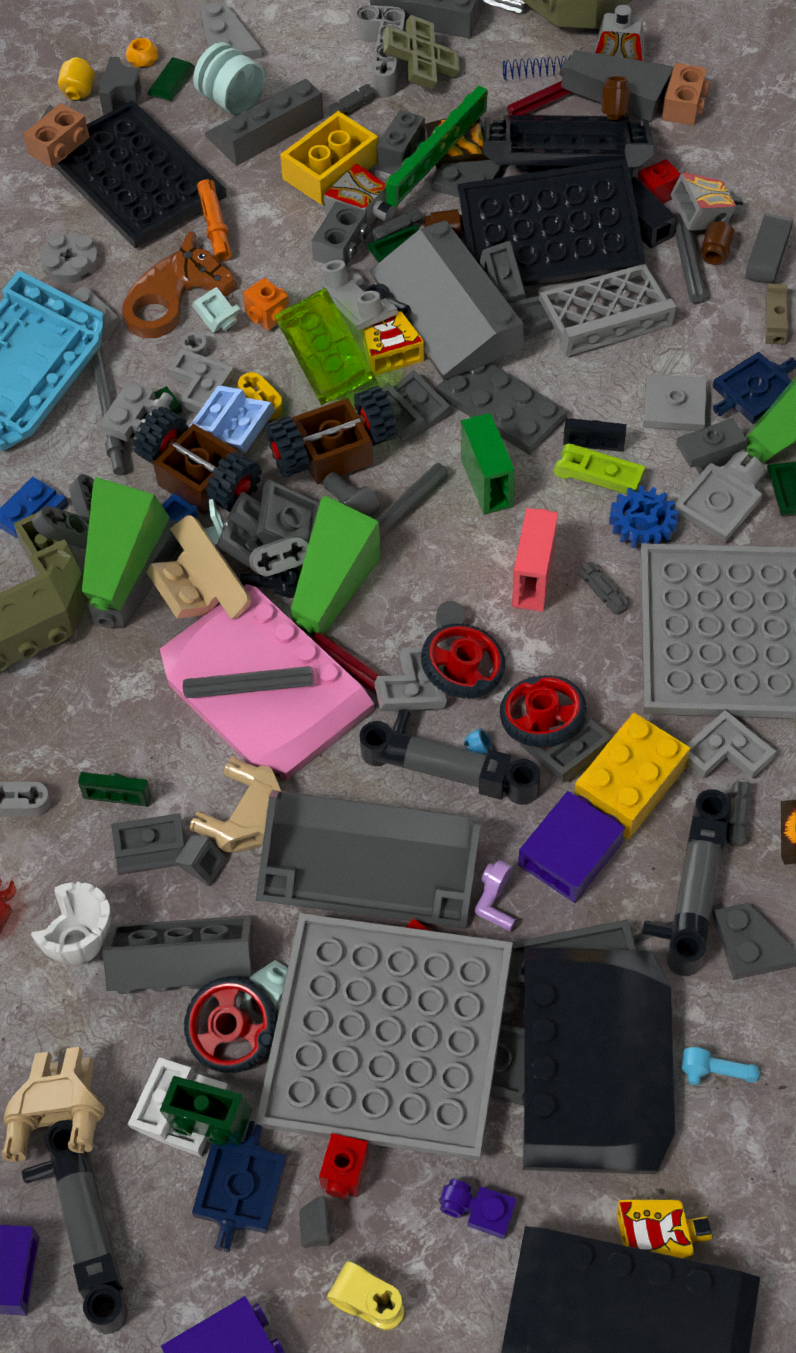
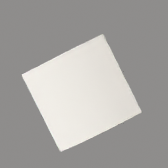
M159 1057L132 1113L128 1126L162 1143L202 1157L208 1143L205 1136L193 1132L191 1136H183L173 1132L170 1129L169 1123L160 1112L172 1077L174 1075L231 1091V1088L227 1083L196 1074L191 1067Z

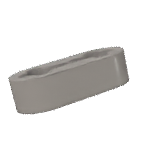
M290 536L260 546L251 553L249 558L250 566L253 571L263 576L274 575L300 566L304 563L308 543L302 538ZM292 543L302 549V551L297 553V559L291 555L283 557L282 554L292 549ZM264 553L269 557L276 555L277 559L268 562L269 568L266 569L264 566L258 565V561L262 560L261 554Z
M0 782V795L5 794L7 797L0 804L1 817H35L46 813L50 808L51 797L48 789L42 783ZM35 794H39L40 798L36 799V803L30 804L29 800H32Z

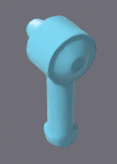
M700 1047L684 1049L681 1069L688 1075V1083L690 1085H699L701 1077L709 1074V1072L745 1079L747 1082H756L760 1077V1070L756 1065H746L713 1058L709 1051Z

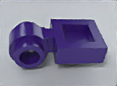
M451 1179L448 1185H444L439 1199L441 1204L440 1211L454 1218H462L463 1213L466 1214V1212L471 1213L468 1227L501 1239L505 1238L516 1204V1198L480 1186L475 1199L472 1198L473 1196L470 1193L471 1186L462 1181Z

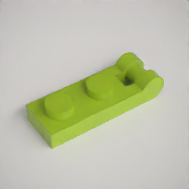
M566 444L561 452L562 459L557 461L553 472L556 476L563 479L571 477L627 494L628 488H631L634 492L638 491L646 466L574 444Z

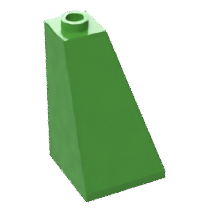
M796 376L745 436L747 439L745 452L750 454V458L754 456L758 458L762 464L796 443Z
M95 477L93 482L82 592L90 600L89 604L103 611H108L109 607L120 611L170 517L154 494Z
M325 495L321 499L291 607L292 621L308 636L314 637L318 632L325 635L381 559L379 521Z

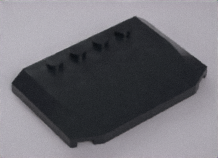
M504 115L503 120H493V123H490V117H485L483 154L496 165H516L518 169H532L533 165L544 166L548 170L561 169V166L574 167L627 159L628 167H639L653 157L654 142L649 120L643 119V125L640 122H630L629 117L613 120L606 118V116Z
M525 947L523 1170L656 1174L675 1135L671 986L652 951Z
M525 1226L501 1353H750L760 1277L743 1271L551 1229Z

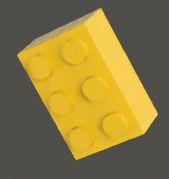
M337 111L280 154L282 178L320 205H324V194L354 164L369 170L377 163L378 136L340 111Z
M633 712L577 780L574 795L585 797L592 803L594 808L603 814H610L616 817L622 826L625 827L624 837L630 840L686 769L690 747Z

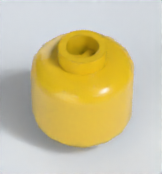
M78 57L71 58L61 66L58 88L70 100L88 97L92 92L95 71L88 61Z

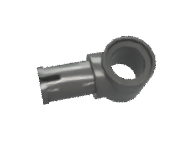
M336 472L328 474L324 479V488L338 499V502L367 516L380 509L378 497L368 486H363L359 489L355 485L348 484Z

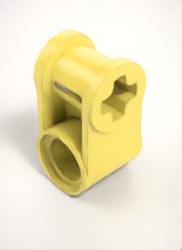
M346 1261L326 1297L327 1300L340 1310L357 1316L378 1329L392 1330L398 1327L404 1317V1306L398 1289L373 1276L361 1266ZM388 1301H391L393 1310L386 1308L383 1313H380L378 1305L385 1306Z

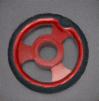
M452 623L441 626V628H437L427 637L422 648L421 664L427 678L442 692H447L448 695L450 694L453 697L474 699L485 696L499 685L505 671V657L499 644L487 632L479 630L478 627L476 628L473 625ZM459 638L453 642L450 651L443 650L437 645L446 639ZM484 651L488 653L493 664V671L489 678L483 676L477 670ZM444 665L443 668L445 675L439 670L437 666Z
M552 675L533 676L518 682V684H515L507 691L500 705V719L507 734L519 743L534 747H548L549 745H558L569 740L583 726L587 714L586 701L582 691L571 681ZM555 691L569 697L573 704L568 706L559 705L558 695ZM526 696L525 706L527 714L522 718L513 719V707L521 698ZM561 721L565 722L561 727L549 731V728L559 726Z
M222 977L204 985L191 999L184 1019V1033L191 1053L204 1066L223 1073L241 1072L258 1064L270 1051L277 1023V1014L269 995L256 983L241 977ZM240 991L249 994L257 1002L262 1012L263 1023L253 1025L251 1015L245 1009L237 1007L236 1000ZM214 996L220 1006L216 1007L209 1015L207 1023L209 1032L199 1034L198 1022L200 1013L207 1001ZM230 1015H234L237 1021L236 1029L231 1034H227L224 1028L225 1021ZM247 1040L253 1049L247 1055L234 1060H223L216 1057V1050L222 1042L240 1044Z

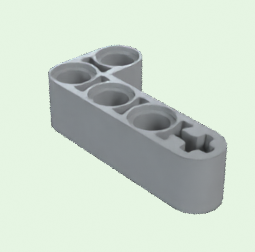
M364 5L356 11L357 37L365 42H376L372 63L374 94L383 98L390 97L397 89L402 59L384 53L383 32L387 26L406 32L405 12L399 7Z

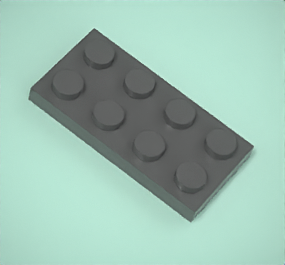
M491 362L445 379L436 387V392L446 402L469 417L491 413L500 436L528 455L567 418V410Z

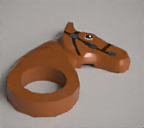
M189 231L179 251L160 260L148 269L129 289L122 308L124 323L130 333L141 338L162 337L171 333L180 323V310L184 291L191 290L190 287H202L207 291L217 287L223 296H228L237 289V278L223 267L209 251L196 248L197 235ZM149 304L163 305L168 309L163 317L154 321L141 320L135 316L140 308Z

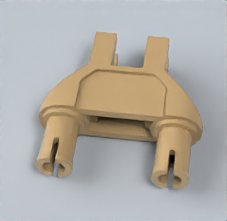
M232 756L229 759L231 764L227 763L224 768V776L249 786L229 820L223 822L199 810L195 814L198 819L193 817L190 830L216 841L218 848L225 852H240L263 846L269 795L272 790L281 791L270 767L263 765L257 768Z
M81 1047L67 1048L63 1065L59 1062L51 1063L52 1055L49 1052L35 1053L29 1079L12 1096L5 1109L3 1121L7 1127V1135L1 1155L3 1159L10 1162H18V1159L20 1161L26 1160V1150L31 1131L39 1127L52 1126L62 1120L73 1121L68 1148L76 1153H84V1150L86 1152L92 1151L96 1123L104 1116L105 1106L90 1089L94 1060L91 1057L82 1058L84 1050Z

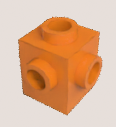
M265 277L243 292L245 313L248 314L255 324L259 323L267 331L277 324H281L290 316L287 293L282 288H277Z

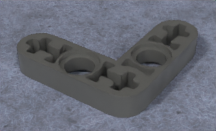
M81 474L69 486L76 514L51 506H44L32 519L35 529L46 538L56 541L65 539L67 544L86 549L94 479L88 475Z

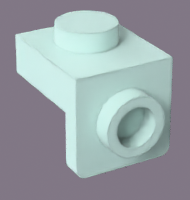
M217 287L194 301L192 305L212 333L221 328L226 331L238 321L236 317L241 309L238 304L232 307Z

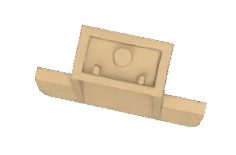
M185 516L170 528L184 549L178 560L151 563L146 573L177 619L205 615L219 602L230 619L239 618L251 604L249 593L200 522L192 516Z

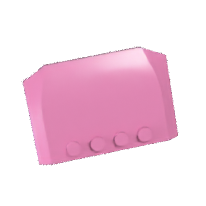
M246 584L244 588L251 597V604L239 618L230 619L222 605L219 604L162 646L160 653L169 686L248 764L257 768L266 765L273 772L280 774V778L288 780L374 711V703L363 686L259 589ZM304 666L312 667L314 673V683L311 686L186 698L182 686L183 680L188 678Z

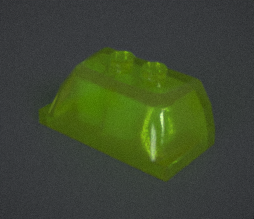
M326 287L274 315L321 406L329 401L337 402L351 398L355 393L379 385Z

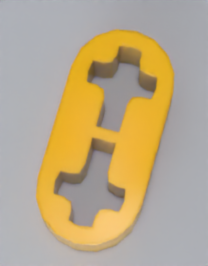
M254 372L243 374L238 380V389L243 390L246 398L271 402L274 405L275 411L269 420H274L281 416L283 406L280 394L260 374Z

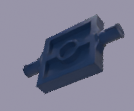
M757 352L715 378L713 388L725 398L713 406L715 414L718 413L717 416L721 417L729 410L735 409L752 424L759 421L790 384L791 380L787 374L796 369V359L794 360V357H790L787 361L777 365L769 361L760 352Z
M249 1121L245 1140L240 1145L227 1143L226 1146H219L211 1143L193 1206L192 1215L194 1218L212 1221L220 1226L214 1246L219 1251H222L223 1248L224 1252H230L235 1230L248 1229L265 1234L269 1230L287 1159L286 1155L268 1152L258 1146L264 1127L255 1124V1121Z

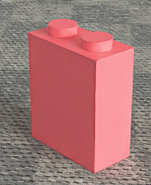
M526 508L513 572L512 607L544 612L556 548L558 512Z

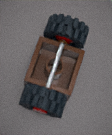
M378 385L355 393V409L349 398L294 417L289 416L266 424L265 430L267 440L270 443L269 447L283 477L309 469L316 484H320L332 472L342 476L373 465L372 446L395 439L398 436V428L395 425L396 418L393 417V409L390 407V401L388 398L386 399V393L382 391V387Z
M159 407L158 410L155 408L152 410V415L147 414L144 417L146 419L145 423L141 422L138 426L141 428L140 431L135 433L137 439L133 441V446H135L134 452L154 465L158 486L171 494L175 493L192 506L196 505V509L204 515L210 510L209 500L214 499L218 506L231 512L242 492L253 497L251 494L253 491H257L258 487L256 484L261 481L259 475L262 474V470L258 463L194 423L188 427L187 421L166 407Z

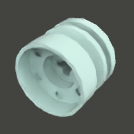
M225 42L215 43L206 49L199 58L193 75L194 87L198 93L235 116L255 105L263 92L266 80L265 71L260 64L244 56L239 50L234 49L233 46Z

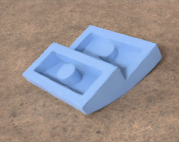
M218 385L190 426L194 423L241 453L246 454L275 410L271 402L246 398L242 389Z

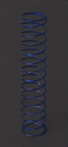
M556 56V57H555V61H554V65H553V60H552V58H551L552 67H553V76H554V77H555V63H556V58H558L559 66H560V69H561L562 62H563V57H562L561 64H560L559 57ZM542 57V59H544V62H545L546 75H547V77H548V64H549V59H550L551 57L548 58L547 65H546L545 58ZM528 58V60H527V65H526V66H525L524 60L521 59V60H520V66H519V67H518V63H517V60H516V59H514V61H513V67H511V63H510L509 59L507 60L506 64H505V60H503V77H504V80H506L507 63H508V61H509V64H510L512 80H513V71H514V62H515V61H516V64H517L518 76H519V79H520V70H521V61H522V60H523V63H524L526 79H527V68H528V61H529V60H530L531 68H532V76H533V78H534V66H535V60H536L537 58L534 59V64H533V66H532V62H531V59H530V58ZM537 59L538 68H539V75H540V78H541L542 59H541L540 66H539V61H538V59Z

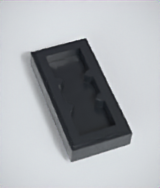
M566 418L563 445L574 444L583 448L624 452L627 424Z

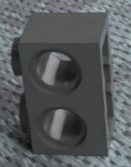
M399 110L377 144L379 171L394 174L402 166L404 160L414 154L420 143L425 141V117Z
M335 202L312 239L313 260L324 264L333 260H342L346 266L350 260H354L362 240L365 241L369 235L370 225L367 224V211Z

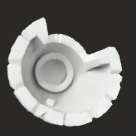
M85 882L61 884L54 889L61 910V916L54 919L46 930L32 932L31 936L39 949L53 960L68 965L83 964L84 961L88 962L93 959L103 947L110 928L111 909L105 894L97 887L94 889L93 885Z

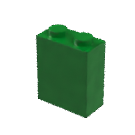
M491 413L461 420V461L483 515L512 508L515 469Z

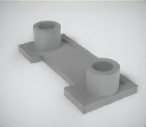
M333 260L325 263L322 268L325 280L313 284L314 291L356 331L398 314L397 308L386 298L381 300L378 292H364L359 287V285L364 283L363 277L353 268L347 270L346 264L342 260Z

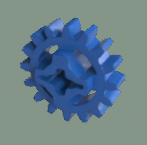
M643 486L639 487L638 492L628 488L626 496L618 494L617 501L611 504L609 524L613 525V535L621 533L620 542L623 543L630 540L631 548H635L638 543L661 544V539L669 541L671 533H675L677 527L678 511L674 510L675 502H666L667 493L664 492L657 495L655 487L650 492H645Z

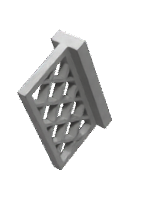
M646 264L539 293V301L562 341L561 349L565 357L671 327L676 311V305L672 298L666 300ZM641 275L645 284L641 286L630 282L629 279ZM607 284L620 287L617 293L602 288ZM624 289L639 293L637 300L622 296ZM586 291L594 295L591 301L577 297L576 294ZM598 296L613 301L610 308L595 303ZM643 296L655 299L657 302L648 305L642 303L641 300ZM558 298L567 301L564 308L552 305L550 300ZM617 303L632 308L624 312L614 310ZM571 304L586 308L584 314L580 315L569 311ZM591 310L606 315L596 320L588 317ZM564 318H567L579 324L565 328L562 321Z

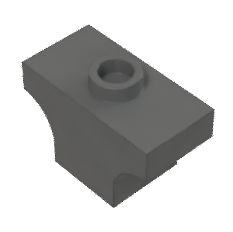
M109 57L104 77H100L99 96L103 114H107L131 100L138 105L142 90L139 69L137 67L124 66L121 63L120 57Z
M731 418L678 437L676 446L690 468L695 467L700 475L710 463L719 467L726 465L735 453L746 448L747 439L734 419Z

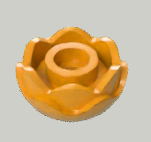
M146 38L133 40L126 49L127 61L137 68L141 66L150 67L158 58V48L152 41Z

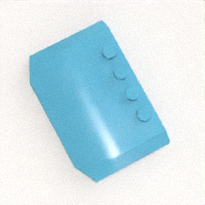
M20 270L16 272L2 290L4 298L0 302L1 451L14 446L35 433L100 348L105 320L102 312Z

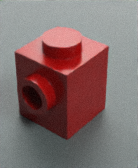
M664 159L638 171V180L662 203H666L672 200L670 194L681 174L667 159Z
M331 1133L319 1174L321 1188L326 1189L325 1192L328 1195L341 1199H346L348 1195L358 1197L369 1158L368 1142Z

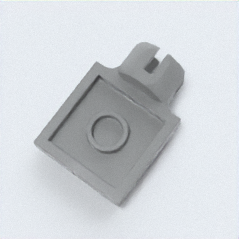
M744 451L735 453L724 466L719 467L710 463L675 503L674 510L678 511V515L726 543L762 500V493L755 487L763 479L764 466L755 456L745 465L743 462L750 454Z

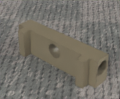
M767 283L765 344H786L788 331L787 284Z

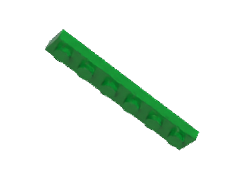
M478 85L471 94H467L463 102L449 113L448 118L434 129L432 135L426 141L420 143L414 154L410 158H406L402 166L388 177L385 183L386 203L397 207L487 111L488 89Z

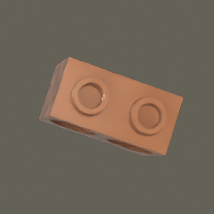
M675 63L665 96L662 120L695 125L697 114H703L705 98H702V96L707 97L710 80L706 79L707 68Z
M63 103L57 105L23 133L28 155L51 168L65 159L67 155L89 138L85 116Z

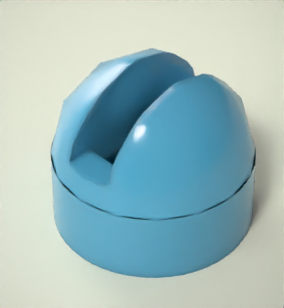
M482 728L472 731L464 740V745L468 746L466 750L487 755L488 749L492 750L490 738Z

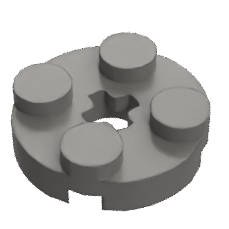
M53 234L48 238V243L43 247L40 254L43 271L48 273L50 278L58 283H77L82 280L81 276L88 272L91 275L98 266L97 250L92 238L88 235ZM71 257L70 261H65V258Z

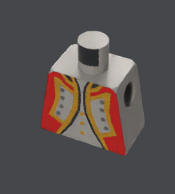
M627 5L617 6L615 14H604L594 53L644 61L645 39L642 17L631 15V8Z
M354 164L324 194L326 216L335 202L367 211V224L369 225L376 218L387 222L392 219L395 213V207L386 203L385 183L358 164Z
M686 172L681 173L670 194L688 230H707L709 224L718 221L728 223L732 214H740L743 207L742 199L740 197H731L723 181Z

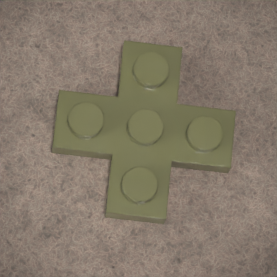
M410 15L406 21V32L391 26H387L383 32L384 53L408 61L409 82L433 89L437 84V72L455 78L458 74V51L435 43L434 23Z

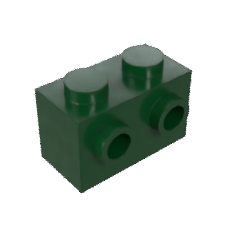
M173 1075L160 1112L169 1123L170 1129L173 1132L183 1136H191L192 1132L204 1135L205 1139L210 1143L226 1146L227 1142L240 1145L252 1113V1108L243 1094Z

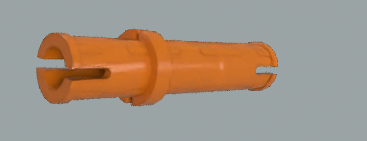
M209 179L202 180L197 184V189L207 223L206 235L211 241L214 258L218 261L220 257V261H226L232 257V251L227 237L229 231L222 218L215 183L211 180L209 184Z

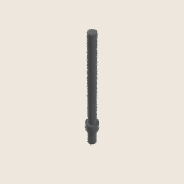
M100 345V348L91 360L102 416L104 417L112 405ZM106 434L105 448L107 456L111 458L113 473L121 475L125 473L123 441Z

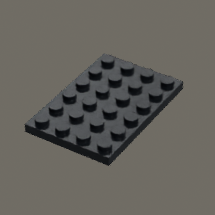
M133 100L88 123L89 138L54 166L135 249L203 211L197 189V184L200 181L209 179V184L211 180L214 181L219 201L227 197L226 188Z
M627 159L457 184L467 249L481 266L480 260L484 249L511 241L524 286L609 274L646 264Z

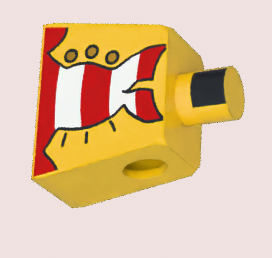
M398 311L397 315L362 329L363 344L371 377L424 362V341L402 312Z
M619 1200L615 1212L624 1246L692 1260L694 1256L692 1243L712 1240L711 1227L707 1216L686 1220L682 1202L679 1200Z

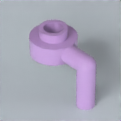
M498 860L495 865L490 863L482 875L481 882L485 883L484 892L475 907V912L483 919L511 932L516 924V919L492 907L496 898L504 891L513 871V866Z

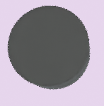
M454 601L442 603L436 613L435 621L437 627L441 628V626L452 623L464 624V608Z

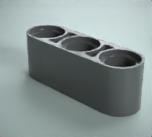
M769 213L764 214L749 258L745 279L774 284L789 240L793 219Z

